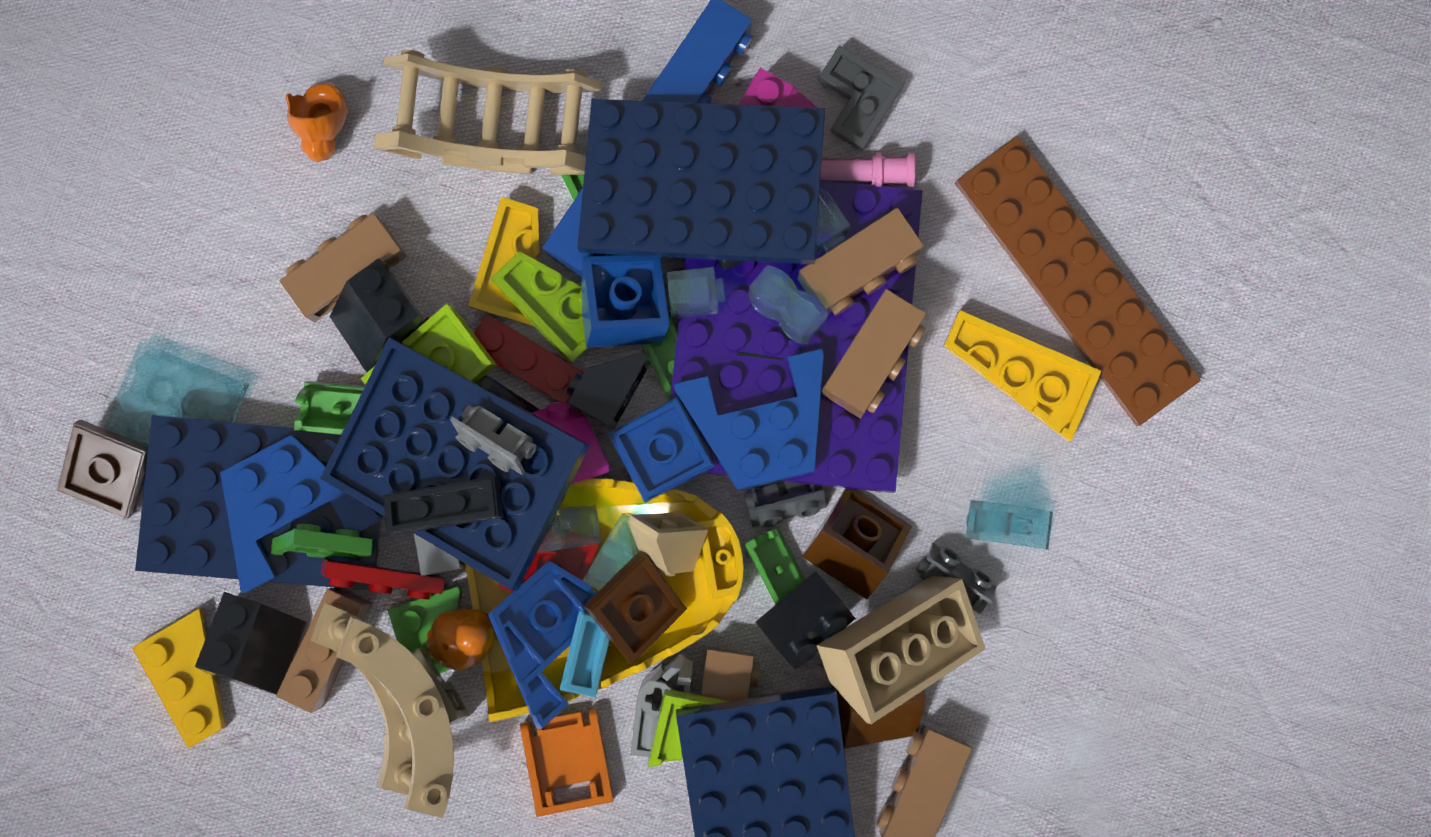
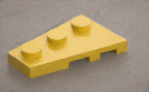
M501 196L468 308L536 328L499 290L490 278L519 251L539 261L538 208Z
M204 608L195 610L132 647L188 749L226 728L218 681L215 680L213 675L195 668L207 636L204 624L206 621Z

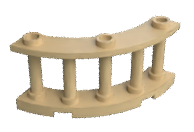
M402 50L401 55L384 57L385 66L401 70L403 73L397 125L392 127L391 132L375 134L374 149L418 160L421 159V154L442 158V164L487 171L532 174V168H551L550 174L582 175L585 173L586 156L579 154L580 149L576 147L582 92L602 91L603 84L588 78L587 72L578 69H567L565 74L524 75L509 74L508 70L499 67H486L485 71L429 60L424 58L422 52L415 50ZM418 75L443 81L437 136H433V139L415 135L416 130L412 129ZM459 84L487 88L481 142H477V146L457 144L456 139L453 138ZM502 90L530 92L524 146H520L519 150L499 149L500 145L496 144ZM545 93H566L561 145H558L555 151H542L539 148Z
M324 602L310 640L335 651L337 658L348 661L355 666L368 681L367 683L376 698L379 709L383 713L386 734H384V755L377 785L382 789L408 795L404 806L408 810L444 818L453 779V738L446 708L432 678L412 653L393 637L349 612Z

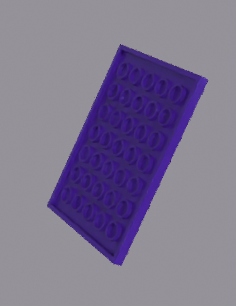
M820 181L815 260L897 207L919 238L923 190L886 186L876 187V185L838 181ZM686 258L670 400L678 397L675 393L674 384L706 376L709 378L718 415L797 397L787 359L789 356L822 349L824 354L821 381L822 392L886 289L911 305L913 304L916 265L902 274L898 270L884 277L887 283L872 294L867 295L864 290L852 299L855 303L843 313L835 316L833 312H830L823 317L797 279L799 270L809 264L745 261L723 270L717 259ZM908 344L900 355L906 362L894 381L887 377L879 390L886 394L874 413L866 410L860 419L820 394L814 473L781 480L782 482L885 493L896 492ZM737 352L783 358V360L737 355ZM680 400L715 465L714 468L704 474L728 476Z

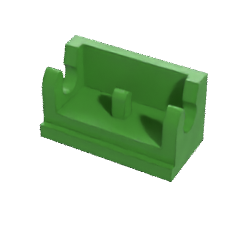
M305 381L304 387L297 394L295 403L301 404L299 415L294 420V431L342 434L365 386Z
M779 526L744 543L775 605L805 580Z

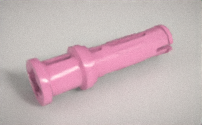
M876 152V154H872V158H822L820 181H872V185H876V187H882L883 183H906L908 187H914L915 153L909 152L907 156H883L882 152Z

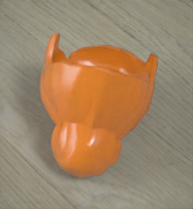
M320 83L311 86L306 90L304 96L299 94L292 96L290 93H287V121L292 131L301 139L302 151L312 161L321 162L330 159L336 151L335 138L344 126L346 115H348L344 94L333 83Z
M451 609L434 619L431 629L427 632L426 647L429 649V655L438 664L449 669L463 671L478 664L480 660L490 653L495 640V630L488 614L480 610Z

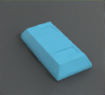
M582 611L578 613L560 690L596 697L610 640L589 613Z

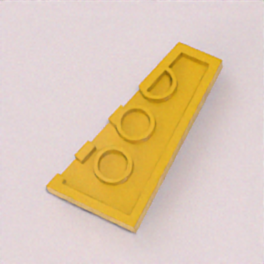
M959 310L943 347L1067 442H1072L1101 371Z

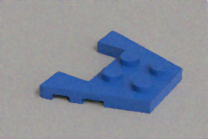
M822 349L788 357L787 361L797 397L731 413L717 414L708 376L674 384L675 393L684 404L737 491L814 473L824 355Z
M290 435L220 472L239 586L243 594L277 577L259 543V539L328 502L333 506L345 529L361 532L382 520L375 510L320 479L326 465L294 435Z
M551 561L543 565L518 590L511 593L488 614L533 722L539 730L544 728L569 704L543 675L542 671L570 646L579 611L588 613L583 606L597 593L591 589V585Z

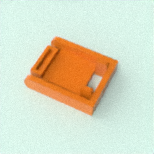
M597 708L589 709V725H585L582 711L555 716L540 730L536 727L538 735L533 736L529 721L520 723L536 817L614 801ZM590 781V796L556 802L554 788Z

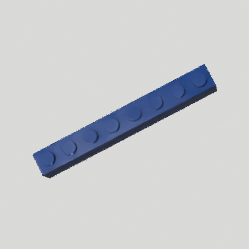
M710 0L642 101L710 104L712 97L709 96L710 92L716 84L722 86L733 69V66L730 65L731 61L737 53L742 56L754 38L750 34L752 19L722 0ZM583 188L543 245L546 255L581 278L582 257L606 256V254L580 253L577 249Z

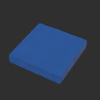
M678 397L608 433L645 504L715 467Z

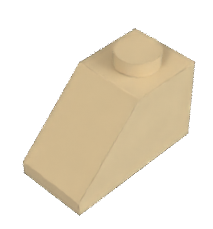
M681 512L630 515L628 520L638 550L649 557L661 574L675 576L676 573L692 572L694 570L709 529Z

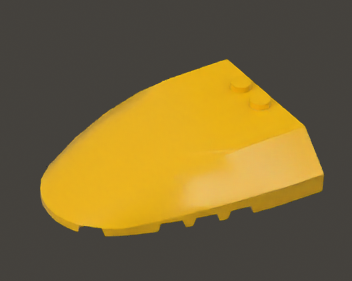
M589 478L570 485L551 525L599 544L584 581L591 585V589L596 592L639 552L628 524L630 515L681 512L709 529L692 572L676 573L675 576L661 574L687 609L633 664L626 661L610 641L598 689L606 688L617 681L644 671L657 662L693 644L718 626L730 607L737 600L742 586L744 571L739 539L726 517L698 496L672 489L645 504L633 482ZM465 564L472 609L489 614L511 593L497 588L498 582ZM495 633V640L490 653L481 660L489 722L530 713ZM570 646L542 671L543 675L567 702L582 696L581 694L560 690Z

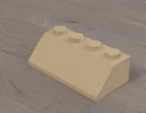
M930 576L849 625L845 630L834 634L817 645L829 682L864 721L869 724H873L986 649L963 580L961 578Z

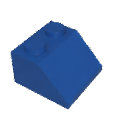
M637 255L582 257V319L586 347L657 344L663 342L670 323L660 257Z

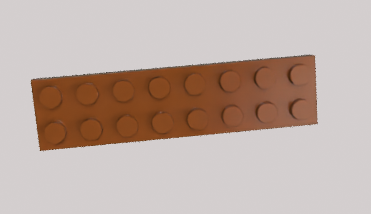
M1018 136L955 182V185L1091 367L1101 371L1100 379L1136 426L1142 425L1201 381Z

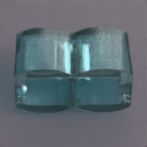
M767 265L749 286L748 297L753 307L763 316L777 320L784 333L800 344L808 345L827 321L828 313L822 303L811 294L798 291L793 280L776 267Z

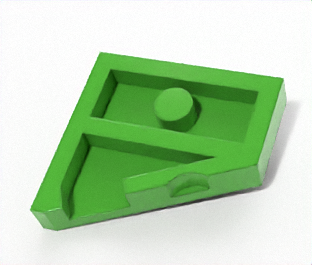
M298 524L297 529L272 539L270 555L283 556L287 551L307 553V557L358 560L371 555L373 539L359 537L360 532L356 530L338 529L335 531V534L321 532V526Z
M461 586L443 591L442 594H433L430 600L418 599L387 609L396 640L411 653L418 648H425L429 653V649L426 647L427 632L431 629L437 616L447 610H458L459 599H461L462 595ZM432 658L440 674L449 671V668L443 667Z

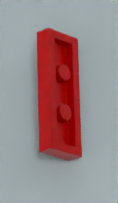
M487 314L474 333L498 366L558 402L568 403L571 397L566 392L571 381L577 373L582 376L584 374L580 369Z
M324 558L320 572L323 577L330 578L329 585L353 588L354 582L369 584V591L392 594L393 587L408 589L407 596L430 600L431 593L442 594L445 582L444 578L437 575L421 576V573Z

